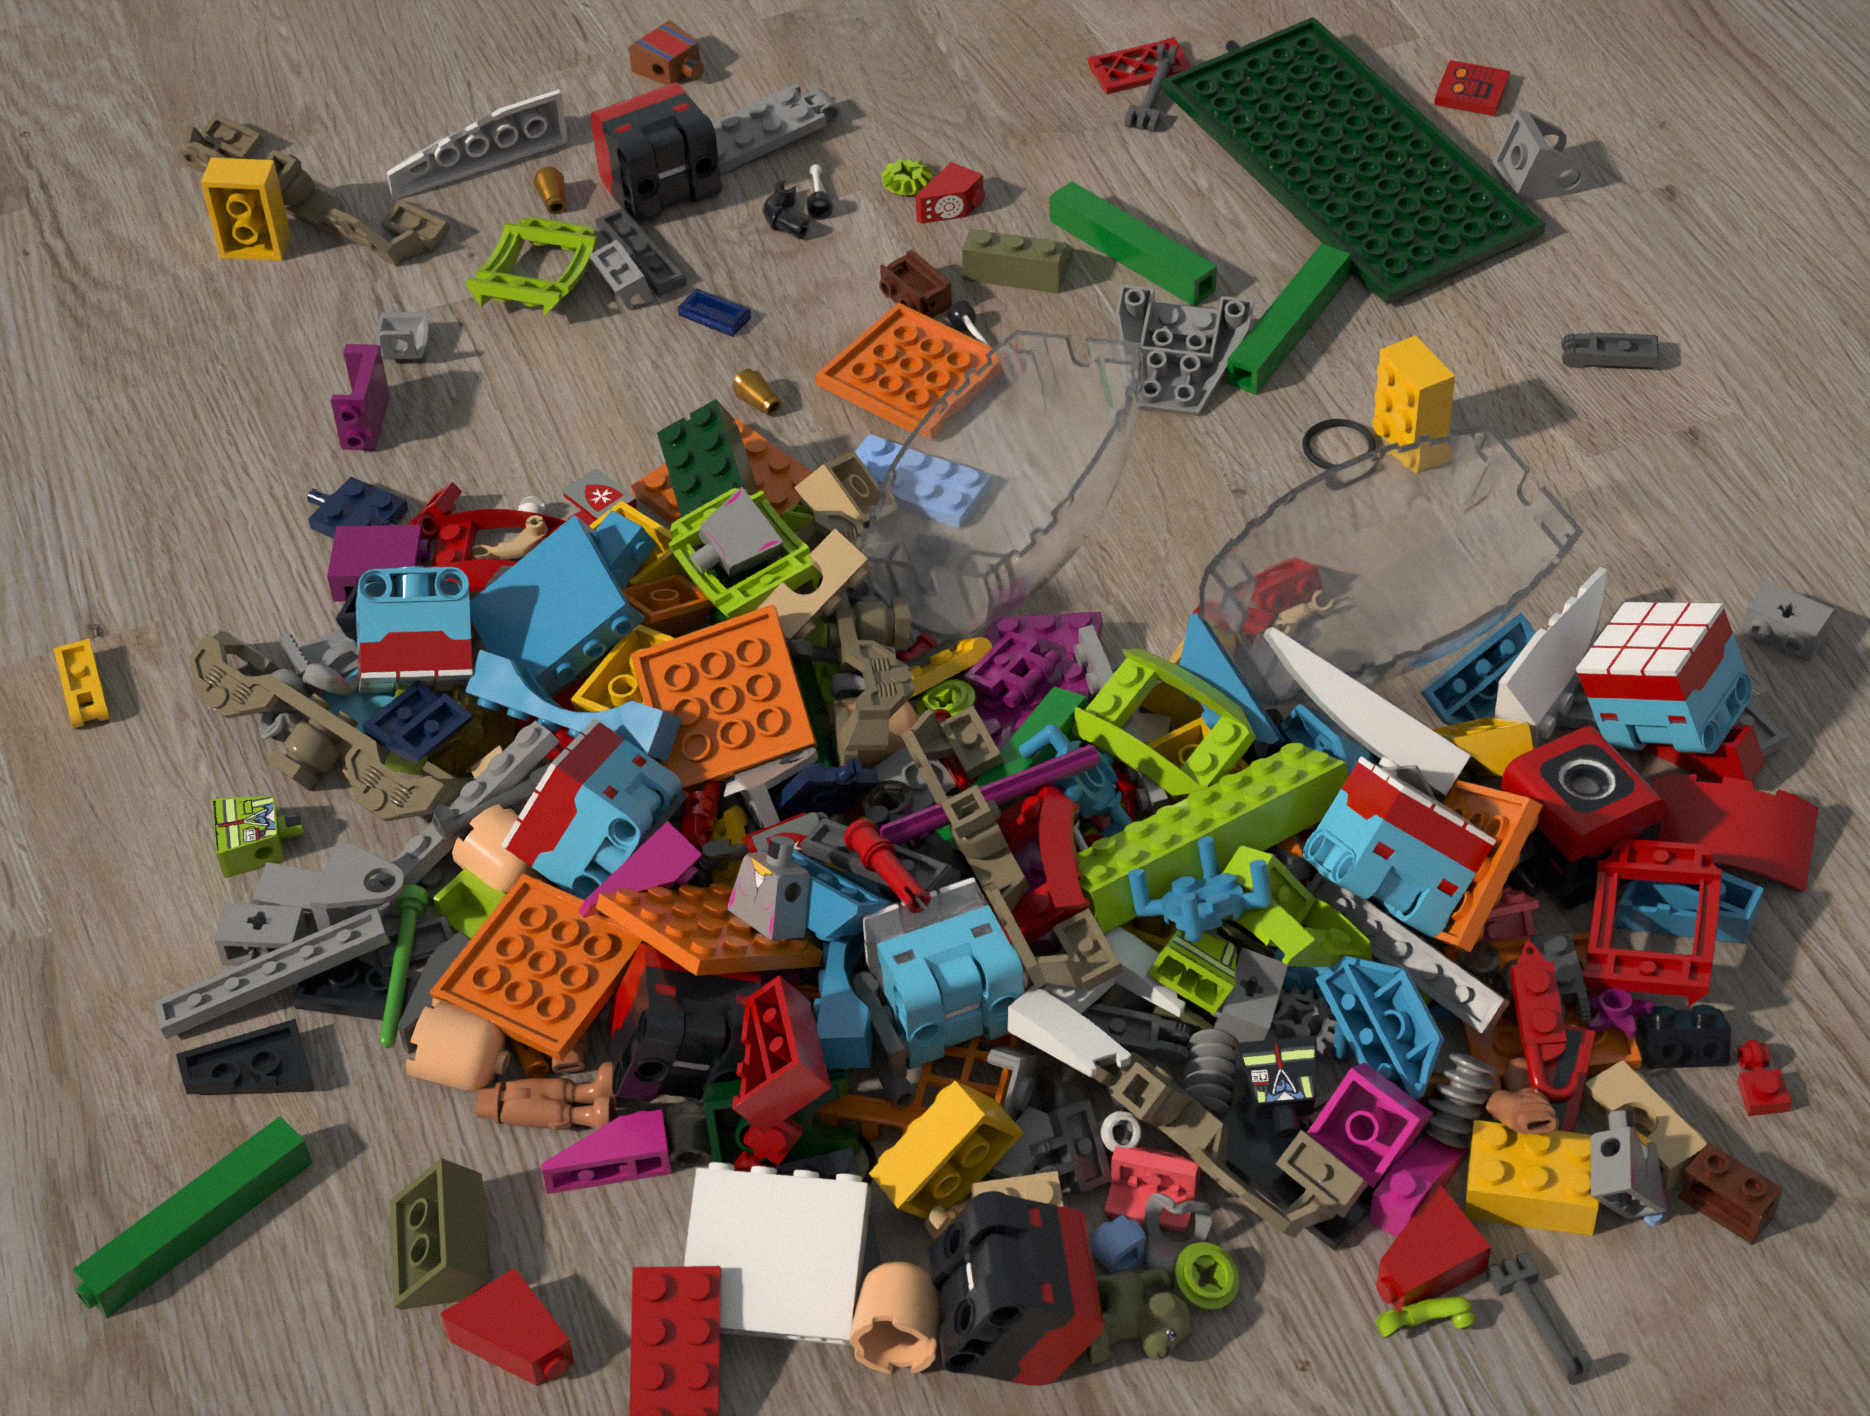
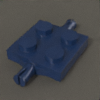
M350 477L332 495L312 489V492L310 491L307 497L309 503L320 506L308 518L310 529L333 539L337 526L397 525L398 520L408 511L406 499L354 477Z
M852 758L848 759L843 766L838 768L826 767L822 763L809 764L803 767L802 771L774 797L775 810L777 813H793L792 817L810 812L847 814L879 784L877 769L862 768L861 762L856 758L853 760Z

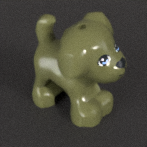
M1149 1268L1139 1273L1126 1269L1119 1270L1110 1275H1095L1100 1306L1106 1309L1105 1313L1102 1314L1104 1330L1087 1348L1091 1364H1099L1108 1360L1111 1357V1346L1117 1341L1137 1338L1140 1339L1144 1351L1153 1360H1163L1170 1355L1180 1342L1186 1340L1192 1334L1194 1325L1190 1319L1188 1306L1175 1294L1170 1292L1157 1293L1149 1301H1144L1145 1289L1152 1285L1168 1287L1172 1283L1170 1274L1163 1268Z

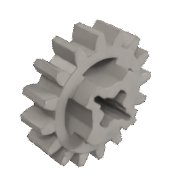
M1293 986L1291 993L1285 994L1281 988L1271 1026L1264 1040L1316 1035L1317 1059L1323 1061L1326 1059V1049L1333 1050L1335 1026L1338 1023L1331 1008L1327 1009L1326 998L1313 999L1314 990L1309 989L1303 995L1299 994L1298 986Z

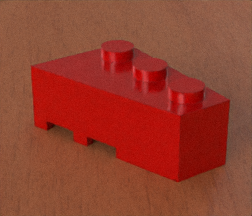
M779 975L746 998L741 1042L746 1045L744 1062L738 1063L736 1074L742 1081L740 1096L738 1095L733 1098L732 1109L763 1134L831 1089L810 1001Z

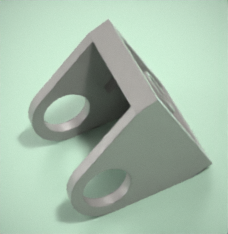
M1517 110L1492 162L1508 191L1521 202H1530L1572 194L1579 190L1587 179V171L1584 165L1561 153L1565 148L1567 138L1560 127L1528 111ZM1557 135V144L1553 148L1549 147L1544 139L1545 136ZM1571 169L1579 171L1577 179L1570 185H1557V179L1563 172Z
M810 747L734 774V779L745 788L740 793L747 811L758 830L780 822L768 789L801 771L803 767L813 764L819 757L816 748ZM826 814L829 820L837 823L843 821L842 814Z
M337 841L310 900L318 931L376 906L382 915L383 921L392 917L401 919L395 905L393 906L389 902L397 898L404 889L405 879L402 870L397 865L354 844ZM387 873L395 877L394 885L387 891L371 892L365 887L368 879L375 874Z

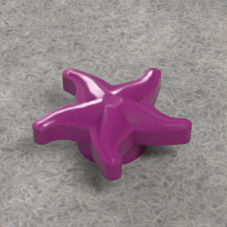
M1607 989L1601 993L1600 997H1592L1587 994L1590 1010L1597 1015L1594 1020L1588 1022V1029L1595 1032L1614 1026L1624 1030L1629 1038H1634L1636 1036L1634 1018L1643 1013H1653L1652 1002L1632 999L1631 994L1623 989Z

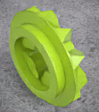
M911 157L907 161L897 159L896 164L888 163L886 170L882 171L884 187L898 195L918 194L932 181L931 167L924 165L923 160L914 162Z
M946 679L921 692L917 699L916 707L921 716L928 709H945L954 716L974 706V702L977 699L975 691L970 684L958 679Z
M1197 1242L1187 1246L1177 1255L1178 1259L1171 1271L1176 1276L1174 1288L1181 1290L1185 1296V1303L1195 1304L1199 1307L1200 1311L1208 1309L1218 1311L1235 1298L1239 1288L1238 1269L1231 1256L1221 1247L1208 1242ZM1212 1266L1213 1269L1209 1277L1210 1283L1199 1287L1198 1280L1201 1276L1199 1272L1201 1273Z

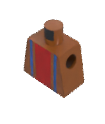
M668 20L628 47L631 72L665 85L679 82L686 76L697 80L704 72V65L700 62L697 40L671 20Z

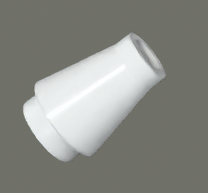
M1114 1112L1097 1124L1102 1143L1112 1152H1114L1115 1146L1133 1148L1140 1141V1124L1135 1116L1128 1112ZM1113 1127L1115 1128V1134H1114V1135L1112 1134V1129H1113Z

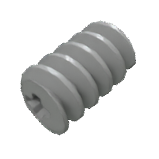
M1201 1030L1194 1033L1187 1043L1188 1058L1183 1071L1181 1088L1222 1120L1231 1110L1229 1106L1233 1100L1231 1092H1233L1235 1084L1233 1078H1235L1236 1074L1234 1065L1236 1044L1238 1042L1231 1034L1221 1030Z
M1449 1053L1448 1057L1457 1067L1456 1069L1443 1068L1441 1071L1450 1080V1083H1436L1434 1086L1443 1095V1098L1428 1099V1103L1436 1110V1113L1428 1120L1427 1124L1430 1127L1426 1132L1443 1143L1458 1148H1466L1468 1140L1463 1134H1471L1473 1129V1123L1469 1119L1480 1118L1481 1110L1476 1104L1487 1103L1488 1095L1483 1089H1491L1495 1085V1080L1489 1073L1498 1074L1500 1072L1492 1065L1470 1055Z

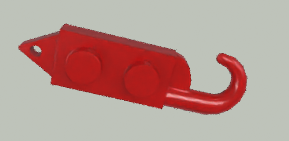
M1527 940L1517 964L1512 965L1510 969L1522 1049L1525 1050L1528 1075L1532 1087L1543 1093L1549 1101L1560 1102L1569 1099L1576 1093L1579 1086V1073L1576 1071L1572 1072L1569 1084L1561 1089L1553 1088L1546 1080L1544 1062L1558 1058L1565 1050L1567 1039L1554 962H1547L1534 944ZM1526 951H1531L1532 955L1527 954Z

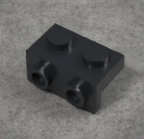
M1696 1005L1689 1010H1675L1668 1006L1653 1007V1013L1638 1015V1028L1646 1041V1064L1649 1068L1727 1066L1730 1063L1731 1026L1720 1009L1710 1005Z

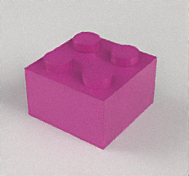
M1362 1063L1349 1070L1307 1134L1368 1181V1185L1374 1188L1380 1185L1392 1166L1406 1154L1433 1113L1368 1064Z

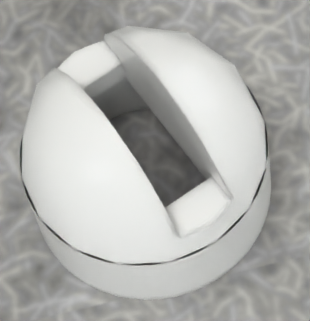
M532 495L521 500L518 510L547 515L546 505L539 497Z

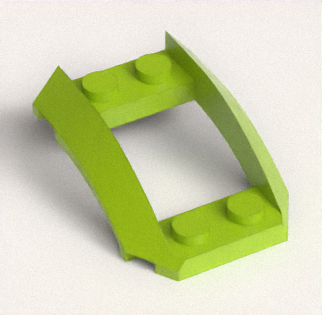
M536 217L520 219V224L506 222L495 250L485 264L476 271V278H468L466 280V287L481 307L492 298L500 302L516 300L522 301L526 306L530 307L543 305L544 317L581 279L590 261L589 255L594 252L597 237L594 236V230L591 226ZM525 240H529L531 244L537 246L554 244L560 245V248L563 250H576L569 266L556 282L510 274L517 262Z
M739 488L729 490L671 523L670 534L672 541L668 543L671 551L704 595L729 619L757 610L782 582L793 592L805 583L816 591L822 575L810 563V548L783 521L762 490L754 495H749V497L783 540V553L780 554L782 558L729 589H726L710 570L701 574L691 561L690 555L695 553L694 547L704 544L699 537V527Z
M1141 648L1122 649L1126 659L1087 708L1082 710L1075 706L1072 728L1074 738L1078 740L1084 739L1094 744L1098 750L1123 762L1163 788L1175 800L1179 795L1190 794L1218 783L1223 776L1229 774L1256 739L1243 709L1204 680L1168 660ZM1159 680L1188 694L1221 717L1181 769L1121 729Z
M1315 898L1316 901L1302 921V924L1308 927H1302L1286 910L1273 901L1268 908L1244 910L1242 915L1233 920V914L1222 918V920L1235 921L1244 926L1266 946L1279 947L1285 953L1282 962L1286 966L1332 967L1345 956L1372 961L1370 941L1339 911Z

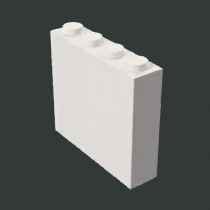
M719 1162L709 1163L708 1169L696 1168L684 1266H721V1334L853 1346L849 1344V1336L862 1282L872 1193L868 1183L862 1182V1177L852 1174H837L836 1180L819 1179V1173L808 1170H795L793 1176L777 1175L776 1169L763 1166L751 1167V1172L734 1171L735 1166Z

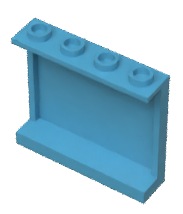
M576 515L572 516L470 601V619L487 652L530 667L537 682L549 697L572 681L580 672L600 658L608 649L624 636L631 633L636 626L645 620L641 613L630 606L597 548L596 543L600 541L597 533Z

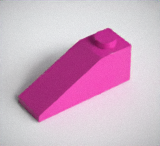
M667 821L585 899L578 913L583 918L602 913L596 909L599 893L617 892L619 888H629L642 892L648 891L649 887L652 886L672 889L676 884L679 886L687 885L699 871L694 866L702 854Z
M662 1109L654 1111L643 1110L634 1114L620 1116L543 1162L541 1167L547 1194L672 1174Z
M1427 1134L1392 1166L1373 1193L1369 1223L1398 1237L1431 1190L1440 1184L1443 1188L1446 1187L1469 1154V1148L1454 1147Z

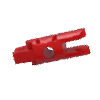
M716 780L705 782L706 785H704L703 791L693 788L686 790L690 795L683 805L679 833L700 853L702 852L703 845L709 842L714 832L721 794L720 781Z

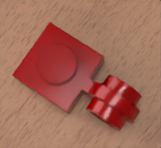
M453 482L437 491L417 516L410 521L409 525H421L424 539L431 541L436 537L438 531V524L434 518L452 514L457 508L454 502L462 491Z
M1756 1039L1747 1040L1745 1045H1739L1737 1053L1740 1068L1742 1070H1750V1072L1739 1073L1737 1081L1748 1116L1789 1112L1792 1101L1781 1069H1763L1769 1067L1770 1062L1767 1045L1759 1043Z
M788 1117L763 1134L752 1125L745 1134L743 1143L754 1151L751 1154L744 1151L734 1163V1171L751 1172V1167L753 1166L766 1167L767 1165L761 1162L764 1157L779 1165L803 1134V1126Z

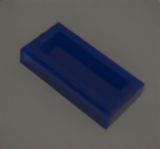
M697 288L678 306L679 316L731 337H734L751 319L750 309Z

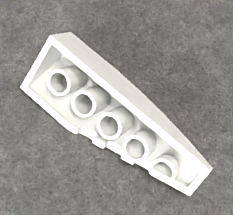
M558 89L500 108L477 122L413 154L387 171L392 199L397 200L567 144L568 137L561 92Z
M1599 567L1580 587L1577 598L1571 596L1565 602L1562 614L1555 613L1549 619L1548 625L1550 627L1547 631L1540 628L1534 634L1499 681L1495 717L1529 722L1534 749L1542 738L1548 739L1559 714L1565 715L1572 705L1573 693L1580 682L1576 668L1595 643L1600 623L1607 573L1605 568Z
M1272 627L1265 631L1263 634L1265 640L1310 698L1345 732L1370 752L1381 758L1379 765L1382 768L1417 765L1433 794L1446 795L1471 755L1276 628Z

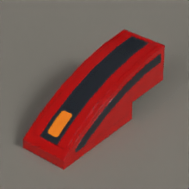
M1564 1024L1567 1039L1565 1050L1558 1058L1545 1062L1544 1069L1548 1084L1557 1089L1565 1088L1569 1084L1572 1072L1576 1071L1579 1073V1086L1575 1094L1569 1099L1560 1102L1549 1101L1556 1113L1557 1124L1554 1130L1574 1133L1595 1031Z

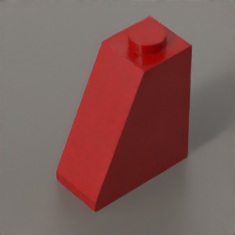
M1441 1184L1431 1190L1379 1263L1378 1279L1376 1281L1378 1293L1385 1303H1392L1399 1313L1402 1312L1403 1307L1427 1299H1435L1486 1272V1266L1489 1263L1491 1246Z
M515 1268L440 1313L446 1337L451 1343L536 1386H539L548 1379H555L561 1376L569 1366L574 1364L569 1339Z

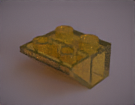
M459 683L446 694L472 715V720L431 752L427 757V761L441 767L456 778L474 777L470 769L473 765L499 745L505 750L515 740L517 736L516 721H518V718L506 715L508 709L501 706L497 712L477 705L479 697L466 693V687Z

